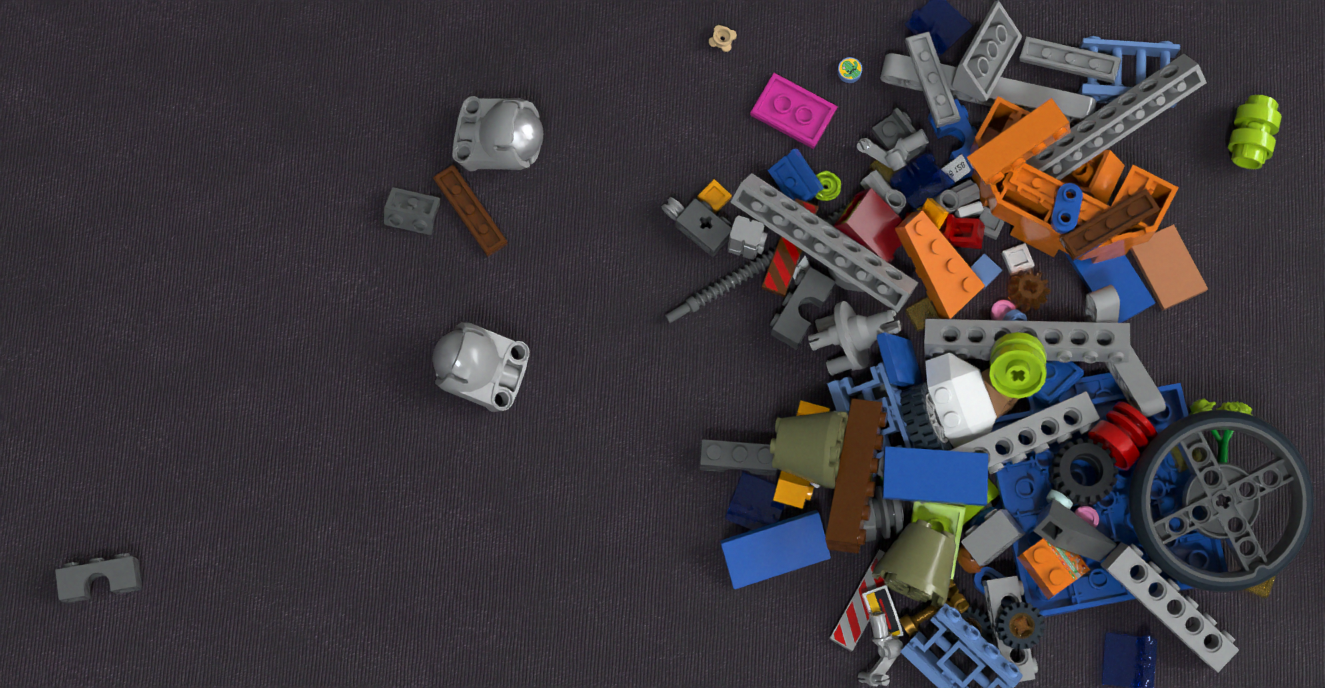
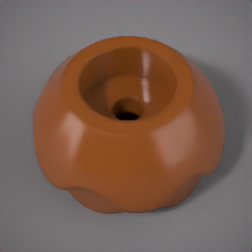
M963 545L958 549L957 561L961 567L968 573L975 574L981 572L984 566H979Z

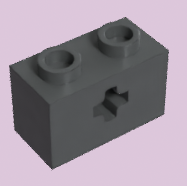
M694 199L676 219L675 227L711 257H714L729 240L732 225L726 218L716 216L712 212L713 209L706 202L702 201L700 203L697 199ZM701 224L704 226L710 224V229L708 227L702 229Z

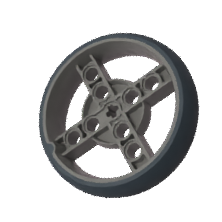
M1210 410L1179 419L1161 431L1149 443L1139 458L1133 472L1130 484L1129 508L1133 527L1139 542L1151 560L1161 570L1177 581L1193 588L1213 592H1231L1254 587L1271 579L1295 558L1310 530L1314 510V493L1310 474L1303 458L1291 441L1279 430L1250 414L1231 410ZM1232 430L1247 434L1263 443L1272 451L1276 458L1249 472L1232 463L1217 462L1202 432ZM1177 445L1192 475L1185 484L1182 494V505L1153 519L1151 513L1153 480L1164 458ZM1199 447L1203 452V456L1196 462L1192 458V451ZM1211 470L1215 478L1213 483L1207 485L1204 482V474ZM1269 470L1273 475V480L1270 484L1266 485L1262 478L1263 474ZM1244 482L1248 483L1250 491L1246 496H1242L1239 492V487ZM1289 483L1291 508L1288 523L1280 540L1267 555H1264L1251 529L1259 514L1260 496ZM1218 495L1226 498V501H1223L1224 506L1216 505V501L1219 500L1217 498ZM1200 505L1203 509V515L1200 519L1196 520L1192 515V510ZM1177 517L1180 521V526L1176 531H1171L1169 521ZM1235 517L1238 520V527L1234 531H1230L1228 521ZM1195 529L1208 538L1226 540L1240 569L1230 572H1213L1199 569L1179 559L1165 544ZM1247 540L1250 543V550L1248 553L1242 554L1239 549L1240 544Z

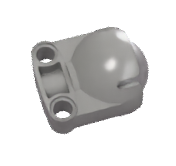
M475 96L467 98L462 104L453 144L454 160L468 171H476L477 169L522 170L529 167L538 158L543 142V127L539 120L538 110L533 103L521 98L479 99Z
M460 322L452 332L444 335L434 348L433 365L437 376L435 384L442 390L482 405L491 412L507 410L512 406L521 385L529 358V348L524 342H515L472 323ZM513 347L518 351L517 360L511 355ZM496 394L502 397L500 407L495 403Z

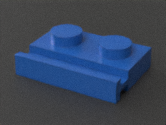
M798 149L791 150L787 156H784L768 170L783 194L793 201L797 198L808 202L819 191L824 189Z

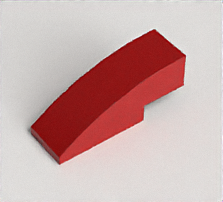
M953 214L947 215L939 231L952 246L982 248L985 225L980 219L955 218Z

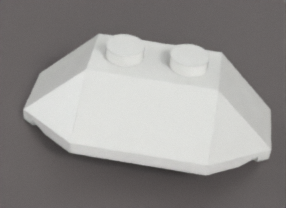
M952 353L925 361L928 390L936 406V412L944 428L945 436L952 446L957 448L991 433L997 416L980 369Z

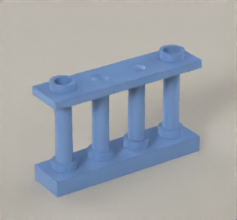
M1097 36L1083 38L1079 49L1112 54V56L1121 58V63L1115 83L1100 85L1097 79L1088 77V82L1082 84L1078 94L1092 97L1096 100V103H1110L1133 88L1124 87L1122 84V55H1136L1137 85L1146 79V56L1160 57L1161 69L1170 63V58H1175L1180 50V45L1173 44L1170 41L1149 43L1104 40Z

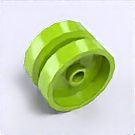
M1020 332L1006 334L999 338L991 348L989 376L995 389L999 393L1011 398L1029 397L1041 389L1047 374L1046 352L1042 343L1032 335Z

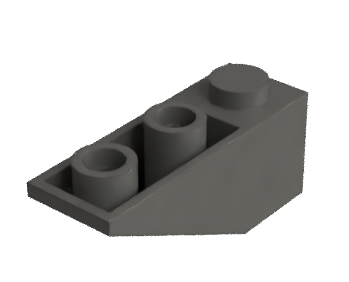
M1055 499L1038 515L1033 530L1056 547L1099 562L1116 546L1115 542Z

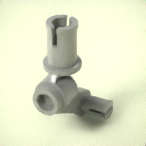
M920 129L904 139L899 138L895 148L887 152L868 138L859 140L857 149L862 153L870 155L887 167H892L893 171H896L907 165L905 160L911 151L929 143L925 132Z
M882 611L869 614L873 631L871 639L878 646V653L881 658L870 672L862 671L858 674V678H861L858 679L859 682L867 683L873 687L878 685L887 686L890 679H887L889 676L885 674L903 649L902 642L898 638L894 639L892 634L888 632L886 614Z

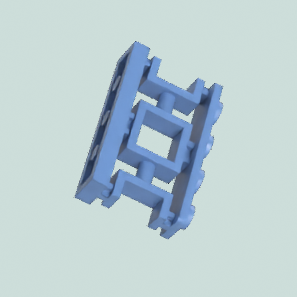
M883 362L879 363L878 366L870 367L874 380L855 387L850 377L827 383L836 411L846 412L848 416L851 406L850 396L862 393L865 400L883 403L884 411L888 413L887 420L890 427L881 430L880 435H883L882 452L876 456L879 460L884 456L885 446L891 447L888 436L901 431L905 445L896 447L915 448L914 441H911L909 437L910 432H907V424L903 420L904 414L901 411L902 405L900 403L902 391L898 390L897 385L889 383ZM884 384L889 398L883 397L875 400L872 388Z
M946 603L931 618V621L939 630L929 640L921 632H918L900 651L938 688H969L967 685L972 679L983 688H995L998 684L1002 688H1014L1023 677L1019 668L1014 663L1006 660L995 645L988 643L976 627L969 625L961 617L958 610ZM948 628L960 638L954 645L942 635ZM934 642L945 652L940 659L928 649ZM958 648L978 665L968 676L948 659ZM986 665L998 674L992 682L981 672Z

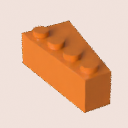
M1051 98L967 157L968 162L985 186L990 183L995 185L1005 177V173L1012 169L1020 168L1025 164L1026 160L1040 154L1048 146L1071 132L1070 122Z
M923 210L912 212L895 228L908 257H911L916 267L915 271L918 277L922 279L927 289L926 293L930 301L933 302L939 319H951L985 287L983 282Z

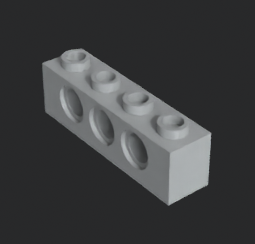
M1017 576L982 581L988 617L991 622L990 628L992 629L993 645L999 649L1000 654L1006 660L1014 663L1019 668L1020 673L1023 675L1019 682L1035 679L1038 666L1035 657L1032 658L1030 648L1019 649L1021 651V659L1018 662H1013L1010 658V652L1013 648L1004 645V642L997 637L999 636L998 632H995V627H997L995 619L999 616L998 612L1003 610L1001 606L1003 597L1008 596L1013 603L1022 602L1021 596L1024 595L1022 581L1018 580ZM1016 616L1011 621L1017 627L1015 634L1017 636H1023L1027 633L1026 621L1028 620L1024 616Z

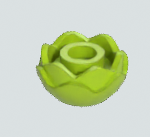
M823 171L816 175L822 186L827 185L828 188L819 191L815 197L821 201L835 199L841 191L839 177L829 171Z

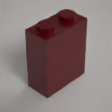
M872 188L858 192L833 226L888 263L893 260V253L896 249L902 246L895 228L903 220Z

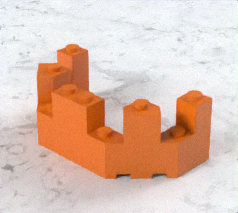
M997 96L970 149L971 154L1031 112ZM1026 163L1016 170L1012 169L1005 173V177L995 185L990 183L985 186L975 170L973 171L972 178L980 190L979 195L982 206H989L993 216L1014 226L1010 233L1011 236L1052 257L1056 255L1058 250L1067 253L1060 242V238L1066 234L1057 233L1052 228L1050 222L1056 194L1065 183ZM1133 165L1111 207L1083 193L1078 222L1073 230L1146 188L1159 206L1160 211L1078 259L1082 261L1091 258L1094 264L1126 255L1132 246L1148 242L1158 229L1179 187ZM1067 192V193H1066V196H1067L1068 198H1070V199L1074 198L1073 193H1071V192ZM1061 216L1063 222H1069L1067 216Z

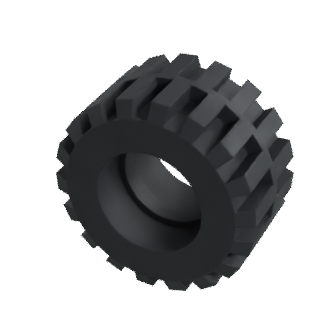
M1077 439L1073 443L1072 441L1067 443L1053 457L1052 465L1049 467L1048 473H1051V476L1048 478L1049 483L1054 484L1052 490L1065 495L1072 501V506L1078 504V507L1092 506L1098 501L1100 502L1113 490L1112 487L1117 482L1115 476L1118 474V468L1114 467V464L1117 463L1115 457L1110 458L1109 454L1111 451L1109 448L1106 450L1102 449L1103 444L1100 442L1094 444L1093 439H1087L1086 441ZM1074 460L1086 461L1094 468L1096 473L1094 485L1082 486L1072 478L1070 465Z

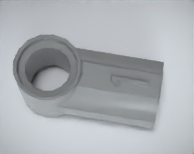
M877 170L871 172L860 183L865 190L872 188L897 215L906 204L905 196L900 191L893 190Z
M968 180L950 190L943 191L933 199L950 214L958 208L980 199V190L976 183Z

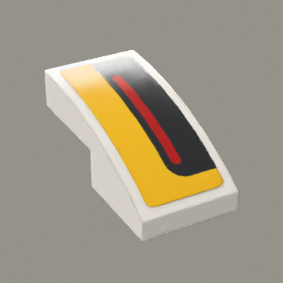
M887 585L863 593L861 596L868 613L885 612L888 632L892 634L894 639L903 636Z

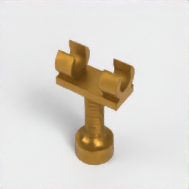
M951 579L948 598L951 599L950 601L946 600L945 603L958 610L959 613H963L968 609L969 604L962 594H958L959 589ZM930 605V607L928 606L919 614L917 613L915 617L906 614L899 621L908 635L912 636L918 632V625L921 622L923 623L932 615L934 616L941 608Z

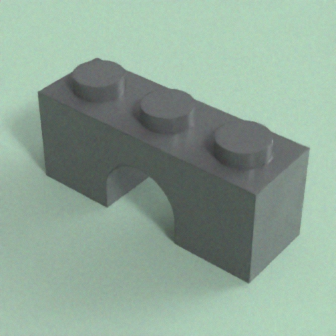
M809 267L806 273L801 272L795 282V285L798 286L794 294L789 292L782 304L785 306L782 314L776 313L770 323V326L773 327L771 335L797 350L811 324L800 316L798 308L806 303L822 308L832 292L836 281Z
M702 440L700 470L725 472L728 469H740L749 471L750 474L775 476L777 468L772 467L774 454L770 453V445Z
M129 553L115 555L113 560L107 561L104 558L90 559L89 564L79 565L77 562L67 563L63 565L62 569L55 570L58 598L63 603L91 599L90 586L96 578L106 576L109 579L110 590L115 594L142 590L139 561L134 556H130Z

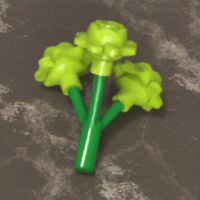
M1205 398L1199 399L1190 406L1191 413L1189 415L1210 411L1216 402H1208ZM1238 401L1222 403V406L1216 409L1238 411L1252 415L1251 407ZM1210 430L1218 443L1217 462L1228 463V443L1234 431L1224 430L1223 438L1221 439L1217 430Z

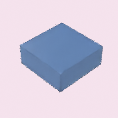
M985 253L970 267L985 285L984 290L1002 272V269Z

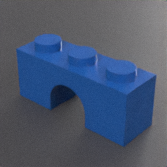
M955 99L954 102L961 118L959 122L936 128L931 112L929 113L928 120L938 139L951 135L958 138L961 142L962 148L952 152L948 160L950 163L958 156L963 155L970 168V172L958 180L961 181L971 177L974 169L968 162L967 157L971 155L970 149L978 132L974 126L971 127L965 106L960 105L958 99Z

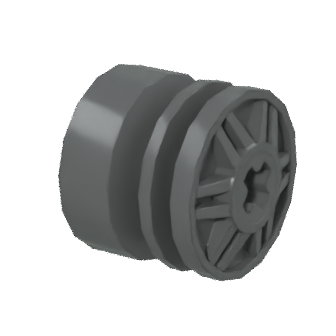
M881 485L875 488V498L869 497L868 505L871 506L869 521L864 522L863 529H866L865 542L875 541L877 529L879 528L884 539L890 538V527L895 538L903 531L904 514L901 500L882 499L883 488Z

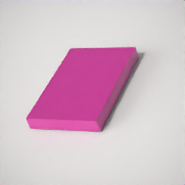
M773 73L750 115L814 149L838 106Z

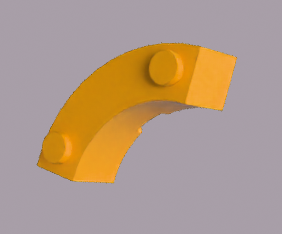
M801 400L796 416L829 412L830 408ZM781 471L773 501L803 509L805 499L809 501L811 499L814 486L810 485V481Z

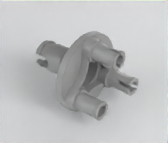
M842 301L835 305L833 315L815 320L819 333L809 335L808 340L813 341L809 343L813 351L831 344L840 345L844 349L846 355L827 360L826 362L827 369L830 375L833 376L849 369L854 371L866 368L869 363L868 348L877 340V335L884 332L896 334L901 331L900 320L885 324L894 321L895 310H887V312H880L865 317L856 315L849 303Z

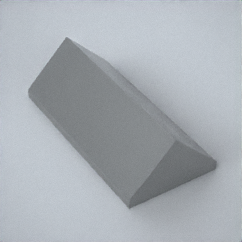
M999 0L995 1L959 63L951 87L983 102L988 100L1022 38L1019 30Z

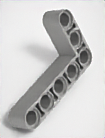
M1112 285L1086 295L1084 322L1118 323L1120 299ZM1131 345L1129 363L1113 364L1111 362H1104L1129 404L1146 418L1166 409L1161 393Z

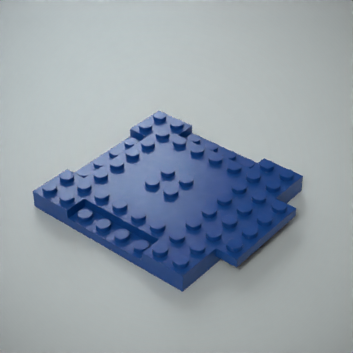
M1105 373L1080 378L1052 406L1087 391L1100 420L1107 421L1106 414L1110 410L1113 411L1112 408L1119 401L1127 404L1129 402L1112 374ZM1181 383L1157 387L1164 399L1166 409L1147 417V419L1154 426L1158 434L1172 423L1189 416ZM1034 395L1026 397L1029 411L999 417L996 419L991 432L1049 407ZM1064 415V421L1068 425H1074V419L1069 415ZM1041 425V430L1044 434L1052 435L1049 426ZM1080 431L1071 434L1072 439L1062 444H1058L1055 441L1048 444L1050 448L1039 454L1032 451L1026 454L1027 458L1016 464L1009 461L1003 464L1004 468L995 472L1002 508L1007 509L1026 533L1011 545L1016 565L1015 574L1018 580L1022 581L1024 587V595L1021 596V600L1024 603L1032 604L1034 608H1038L1040 615H1043V617L1136 599L1100 565L1121 542L1128 546L1134 544L1142 551L1143 555L1141 558L1147 564L1149 561H1152L1138 540L1129 508L1130 484L1138 460L1128 470L1118 468V474L1115 476L1117 482L1112 487L1113 490L1100 502L1098 501L1096 504L1089 506L1095 509L1099 516V523L1095 529L1116 543V546L1101 562L1080 555L1090 570L1048 600L1017 558L1043 539L1033 530L1038 515L1049 504L1046 497L1054 487V484L1049 483L1048 479L1051 476V473H1048L1052 465L1053 457L1067 443L1071 441L1073 443L1077 439H1082L1083 441L1089 439V432L1081 435ZM1018 435V440L1021 444L1029 445V439L1025 435ZM995 445V450L998 454L1006 455V449L1003 445ZM1177 445L1164 458L1153 480L1151 489V513L1153 519L1182 505L1183 490L1186 482L1192 475ZM1197 447L1192 451V458L1196 462L1200 460ZM1074 460L1070 465L1072 478L1082 486L1094 485L1096 481L1094 468L1086 461ZM1075 504L1070 510L1074 513L1080 507H1078V504ZM1200 505L1192 510L1194 519H1200L1203 515V509ZM1174 517L1169 521V528L1171 531H1176L1180 526V521L1177 517ZM1194 529L1165 544L1175 556L1191 566L1206 571L1228 572L1221 541L1218 539L1208 538ZM1135 565L1131 568V577L1138 574V565ZM1163 570L1159 574L1165 581L1170 578L1181 588L1178 592L1196 589L1177 581ZM1157 582L1149 586V594L1157 590Z

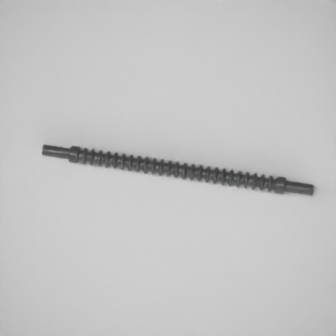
M840 208L839 213L834 212L833 216L828 215L827 220H822L834 226L845 209ZM774 247L773 252L769 250L768 255L762 254L761 259L757 257L756 262L750 261L749 266L745 264L744 269L738 268L737 273L733 271L732 276H726V280L720 279V283L715 282L714 287L708 286L707 291L703 289L702 294L696 293V297L691 296L685 300L686 303L665 315L667 321L671 323L690 311L692 313L700 309V305L704 307L705 302L711 303L712 298L717 299V295L723 296L724 291L729 292L730 287L735 289V285H741L742 280L746 282L748 280L747 277L753 278L754 273L757 275L760 273L759 270L765 271V267L770 266L777 247Z

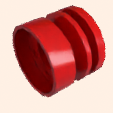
M1119 401L1112 408L1113 411L1110 410L1106 414L1107 421L1100 420L1088 433V437L1093 439L1094 444L1102 443V449L1106 450L1109 448L1111 451L1109 454L1110 458L1115 457L1117 461L1114 464L1116 467L1128 470L1139 459V450L1144 451L1158 433L1142 413L1131 405Z

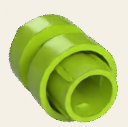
M1251 95L1245 101V104L1237 108L1234 124L1238 129L1232 131L1228 149L1233 153L1231 159L1237 166L1246 169H1259L1265 163V160L1273 156L1276 140L1272 135L1278 133L1282 118L1281 114L1277 111L1278 103L1273 98L1264 95Z

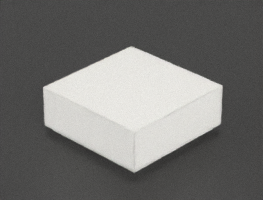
M981 202L972 203L958 208L954 216L955 218H973L979 216L984 208Z
M1026 243L1004 250L1001 253L1010 276L1035 266Z

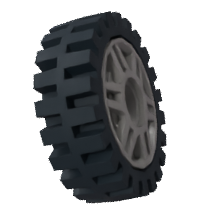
M927 383L903 390L901 393L902 399H900L901 411L904 414L903 420L907 424V432H910L909 437L911 441H914V447L916 449L952 450L953 446L945 436L944 428L940 423Z

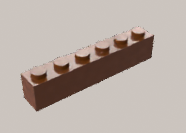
M852 399L825 538L828 550L859 554L860 545H865L866 529H863L864 522L870 519L871 506L868 505L869 497L874 496L875 482L872 481L873 473L877 474L879 469V458H876L877 450H882L883 435H880L881 428L886 427L888 413L884 412L882 402Z

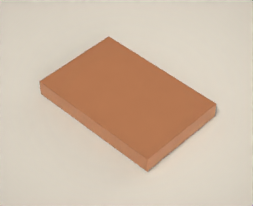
M1174 224L1154 233L1148 242L1130 248L1162 311L1208 290Z

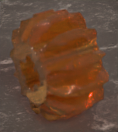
M1031 268L1028 269L1026 274L1020 270L1017 273V277H1011V285H1008L1007 291L1012 293L1009 296L1010 301L1017 300L1016 308L1023 304L1025 311H1029L1031 306L1037 310L1040 308V303H1046L1048 300L1046 295H1049L1050 289L1045 287L1048 284V279L1040 280L1041 272H1038L1035 276ZM1024 288H1032L1033 292L1031 293L1030 291H1025Z

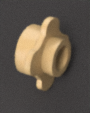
M718 25L714 28L713 37L709 39V45L711 47H719L723 52H729L732 41L736 39V32Z

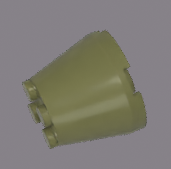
M830 411L777 418L775 425L777 437L772 438L770 444V453L774 454L772 467L822 487L835 489L848 414L841 411Z
M918 519L916 523H909L875 565L871 575L877 580L880 576L885 580L884 583L888 588L918 602L930 600L932 601V606L942 608L948 598L956 549L955 536L943 530L939 533L931 529L932 525Z

